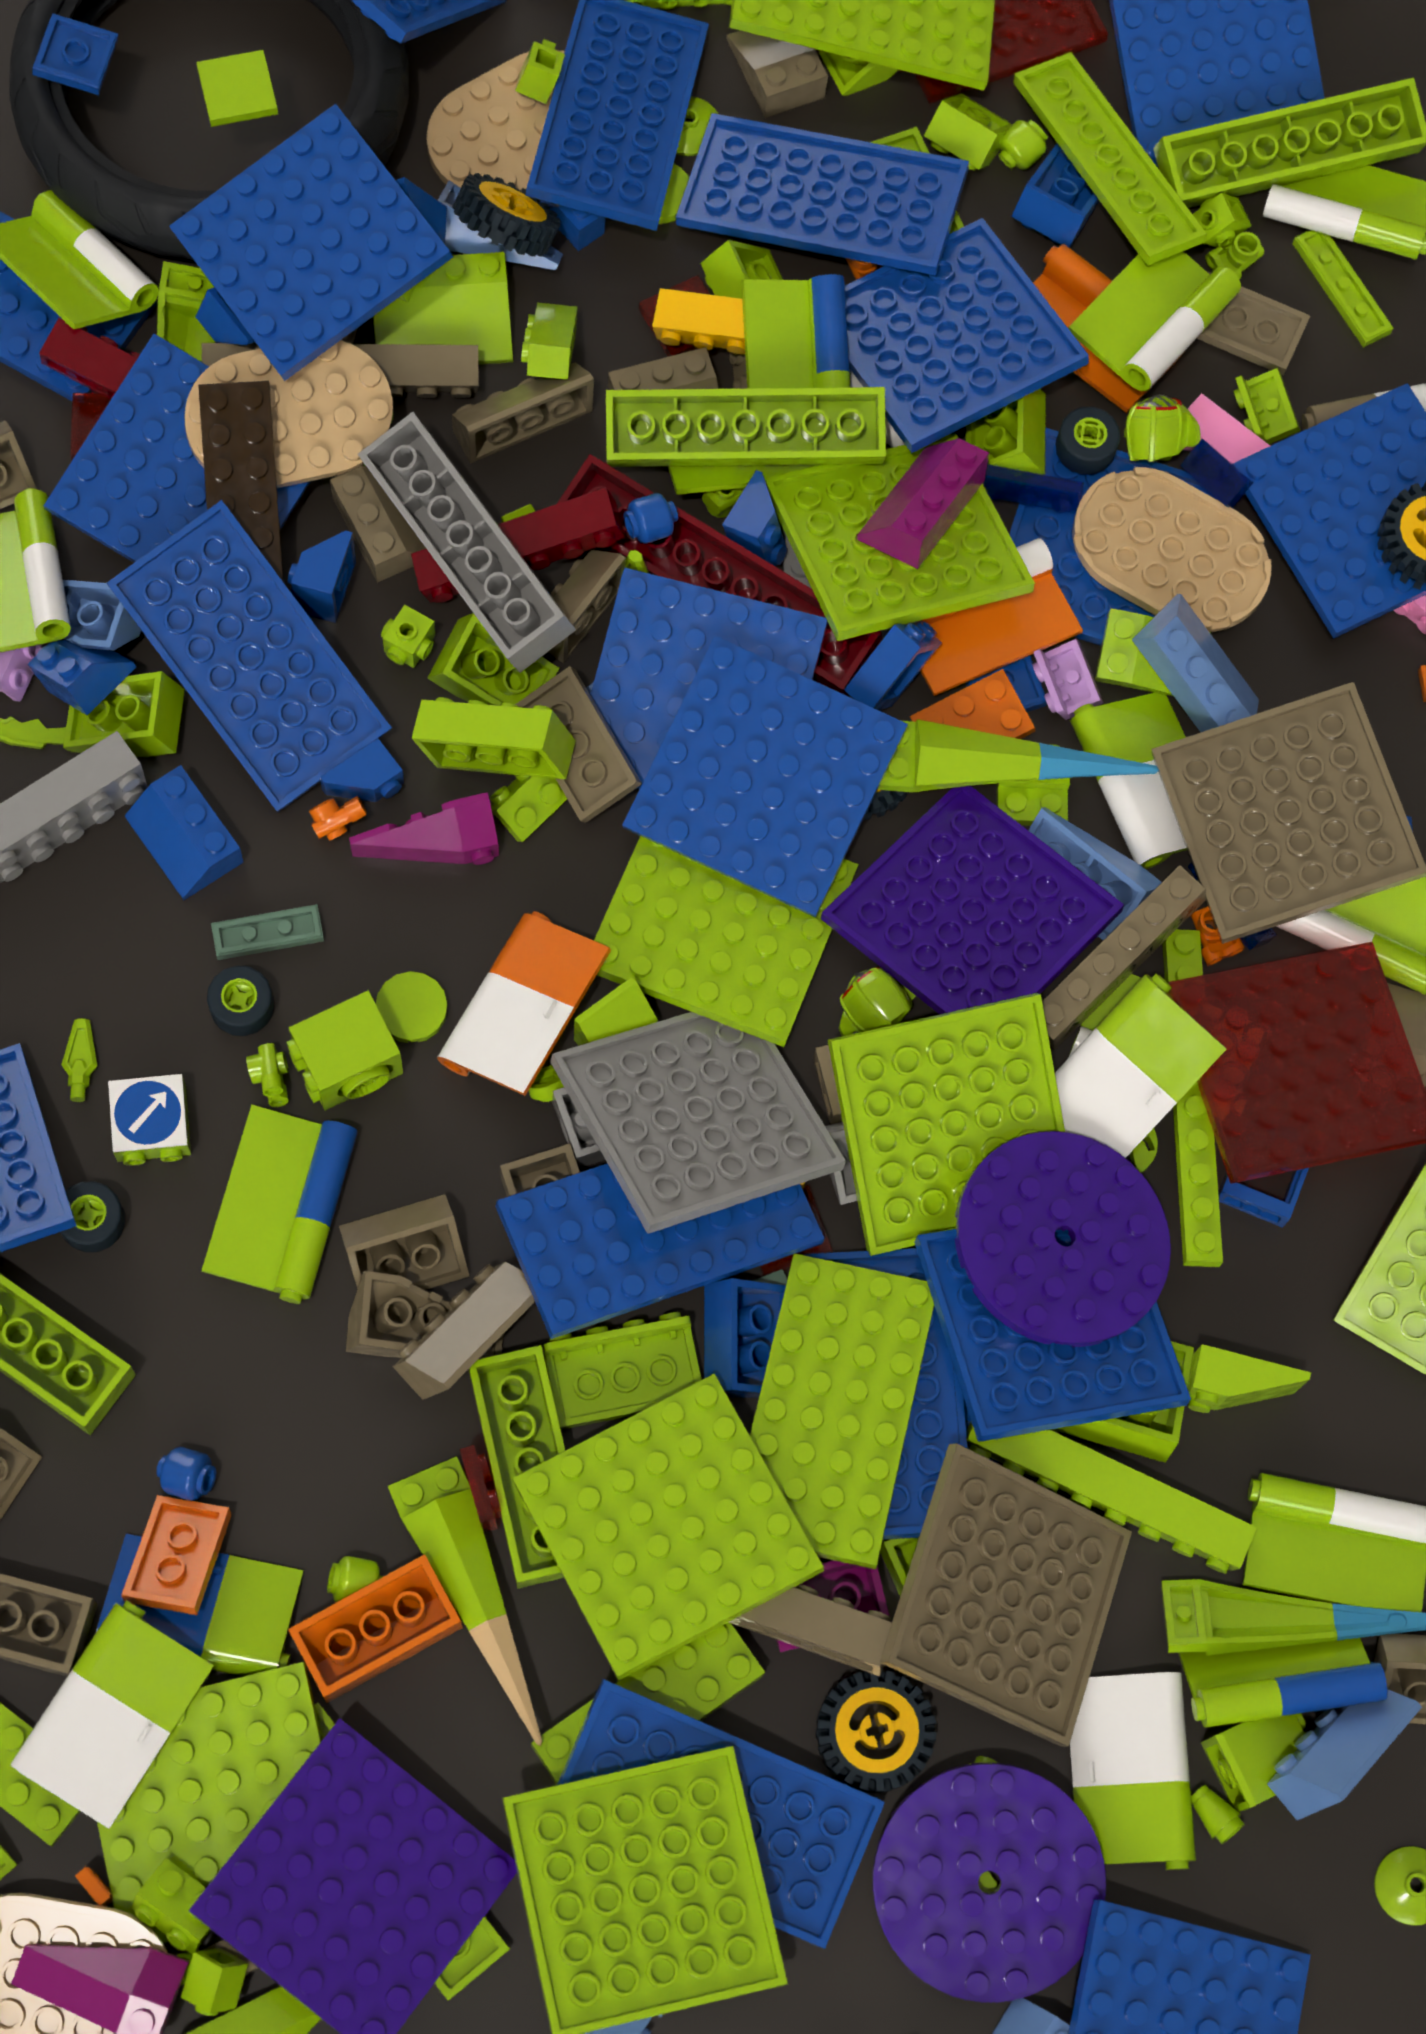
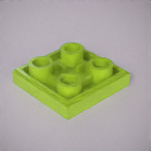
M264 50L196 62L211 127L278 114Z

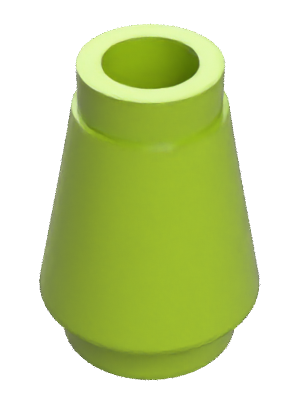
M1207 1785L1202 1786L1191 1796V1803L1211 1838H1217L1221 1844L1227 1842L1245 1825L1239 1818L1241 1813L1214 1791L1210 1790Z

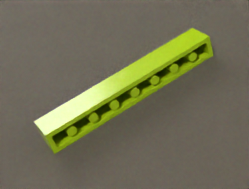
M972 1421L967 1428V1446L969 1450L987 1459L992 1458L1003 1463V1467L1021 1476L1026 1474L1037 1479V1484L1054 1493L1060 1490L1071 1495L1070 1501L1088 1510L1094 1506L1105 1511L1104 1518L1116 1524L1124 1526L1128 1522L1139 1527L1138 1534L1156 1542L1162 1538L1173 1543L1172 1550L1181 1555L1192 1558L1196 1554L1207 1559L1205 1565L1215 1571L1226 1574L1228 1570L1241 1569L1257 1530L1256 1526L1052 1430L978 1442Z

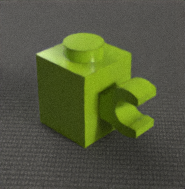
M544 38L542 44L533 42L521 68L515 89L516 92L542 103H547L559 77L565 54L554 50L556 43Z
M221 1948L197 1951L193 1954L189 1952L177 1954V1957L189 1961L181 1985H184L181 1995L182 1999L195 2005L197 2012L208 2016H215L218 2012L236 2009L248 1967L247 1962Z

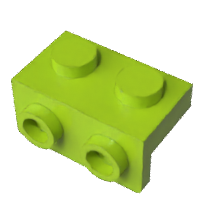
M1278 368L1245 381L1242 375L1235 378L1238 389L1234 390L1235 398L1240 409L1246 408L1249 417L1244 420L1245 427L1268 444L1301 431Z
M514 775L516 779L508 787L503 786L491 795L490 805L492 814L497 816L517 842L525 841L567 800L555 778Z
M165 1858L136 1893L131 1906L132 1910L135 1911V1915L143 1924L149 1927L155 1926L167 1935L168 1941L175 1948L182 1951L187 1950L191 1954L199 1949L202 1940L211 1930L188 1911L206 1887Z

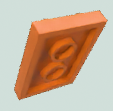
M1004 669L910 716L913 722L919 719L1022 739L1036 732Z
M157 1495L121 1594L124 1603L128 1600L135 1605L197 1615L232 1515L230 1508Z

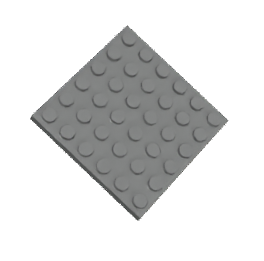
M689 1012L552 1054L550 1063L647 1234L844 1169L846 1163L844 1156L776 1045L769 1041Z

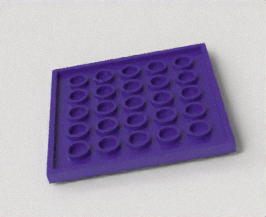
M965 786L951 788L822 912L821 920L940 1015L1033 993L1041 994L1123 911L1124 904L973 787Z
M338 1719L188 1911L339 2034H397L516 1875L517 1868L515 1860L342 1719Z

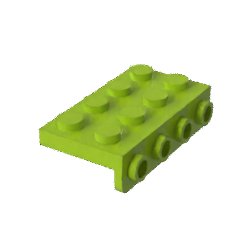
M674 1312L660 1316L657 1322L645 1324L643 1319H637L623 1323V1328L608 1331L607 1326H601L587 1330L584 1336L572 1338V1335L568 1333L554 1339L549 1338L550 1342L543 1345V1351L560 1429L563 1430L633 1416L701 1381L691 1331L690 1316L681 1317L680 1312Z

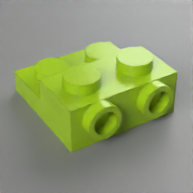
M1070 778L996 783V806L1023 826H1031L1043 807L1068 821V788L1070 786Z

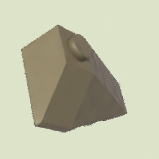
M364 1271L349 1313L346 1352L402 1358L398 1352L412 1339L415 1338L419 1341L427 1333L423 1329L424 1326L437 1314L440 1313L444 1316L452 1307L448 1304L449 1302L442 1299V1296L434 1292L429 1293L413 1285L411 1280L403 1276ZM503 1335L479 1359L502 1354Z

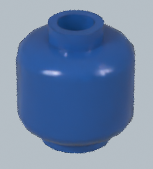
M653 493L632 500L628 505V511H625L623 515L630 537L632 539L637 538L643 544L670 536L673 533L674 522L678 521V513L672 501L667 502L664 496L659 493Z
M176 1447L167 1456H163L158 1463L156 1471L157 1476L160 1478V1486L166 1494L191 1501L199 1499L202 1495H207L211 1491L216 1479V1468L212 1466L210 1457L205 1453L185 1447Z

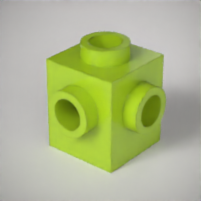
M1220 193L1214 198L1207 199L1200 205V209L1193 213V216L1207 233L1205 243L1203 244L1214 247L1220 246L1224 248L1233 244L1238 234L1251 227L1239 198L1225 193Z
M404 605L395 620L389 619L382 630L381 637L383 638L386 656L396 664L404 665L405 663L415 668L420 658L425 660L433 648L434 642L432 640L436 635L435 621Z

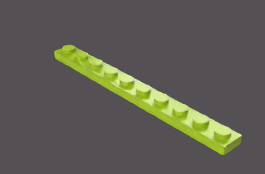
M1176 929L1162 943L1165 981L1172 987L1168 993L1181 1008L1207 1030L1200 930ZM1209 1068L1173 1107L1183 1266L1220 1267L1223 1263Z

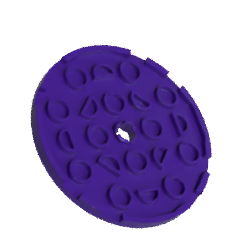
M1048 1131L1027 1134L1015 1138L991 1152L978 1165L963 1187L955 1213L957 1218L955 1245L961 1269L965 1268L974 1286L972 1290L980 1302L994 1317L1015 1332L1031 1340L1048 1345L1051 1343L1072 1345V1347L1096 1345L1126 1332L1139 1322L1157 1301L1163 1290L1170 1266L1171 1244L1168 1223L1159 1199L1148 1181L1131 1162L1107 1145L1094 1139L1068 1132ZM1068 1230L1071 1246L1060 1245L1056 1241L1055 1231Z
M973 1763L950 1768L936 1774L916 1790L911 1791L892 1813V1817L879 1839L872 1871V1889L877 1916L887 1940L901 1961L915 1975L937 1990L957 1998L976 2002H1004L1027 1997L1047 1988L1068 1973L1084 1954L1093 1901H1105L1106 1873L1100 1844L1089 1821L1077 1804L1064 1791L1040 1775L1021 1767L1002 1763ZM987 1871L997 1873L1000 1878L998 1888L991 1893L980 1890L978 1885L979 1877Z

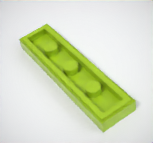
M1312 230L1295 237L1292 244L1362 347L1364 348L1391 334L1393 326L1332 237Z

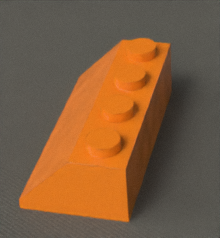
M424 1554L288 1630L325 1701L328 1703L462 1629V1623Z

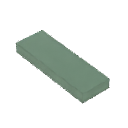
M317 904L211 923L217 960L324 942Z

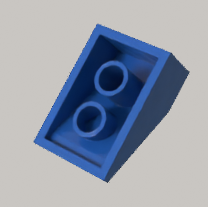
M1057 143L1026 184L1011 217L1020 221L1023 226L1035 229L1049 237L1052 242L1059 245L1065 244L1070 248L1097 206L1099 199Z

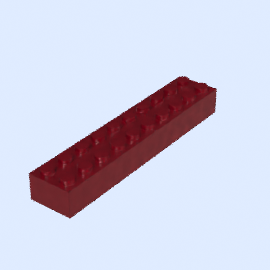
M589 454L557 502L559 504L607 487L616 500L625 538L616 540L615 544L600 548L601 550L619 553L626 558L630 551L637 550L642 554L649 574L825 617L810 587L677 506L675 507L678 513V521L674 522L673 533L670 536L647 544L639 542L637 538L632 539L625 526L624 512L628 511V505L632 500L653 494L654 492ZM828 623L813 680L848 696L849 694L844 689L883 640L882 632L877 631L837 641Z

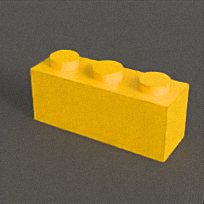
M660 288L652 325L657 340L672 346L687 343L693 344L699 349L706 347L707 350H711L713 347L725 348L734 354H745L742 299Z

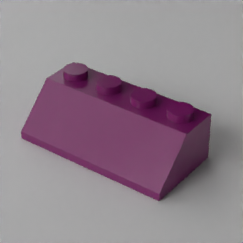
M960 438L925 447L858 533L857 540L918 569L984 482L989 452Z

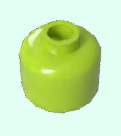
M1018 120L1001 138L999 147L1002 152L998 156L1010 169L1016 166L1021 170H1028L1045 154L1047 135L1034 121Z
M345 1556L339 1563L332 1564L328 1577L327 1592L332 1594L334 1602L337 1603L384 1576L380 1575L377 1562Z

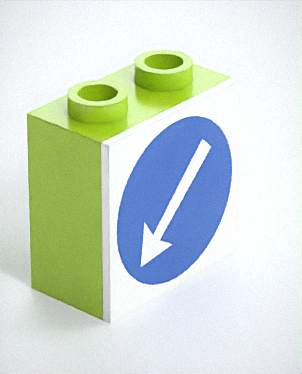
M182 1074L108 1081L112 1146L117 1162H123L124 1165L136 1166L144 1164L146 1159L160 1158L163 1162H175L182 1160L185 1155H191L187 1090Z

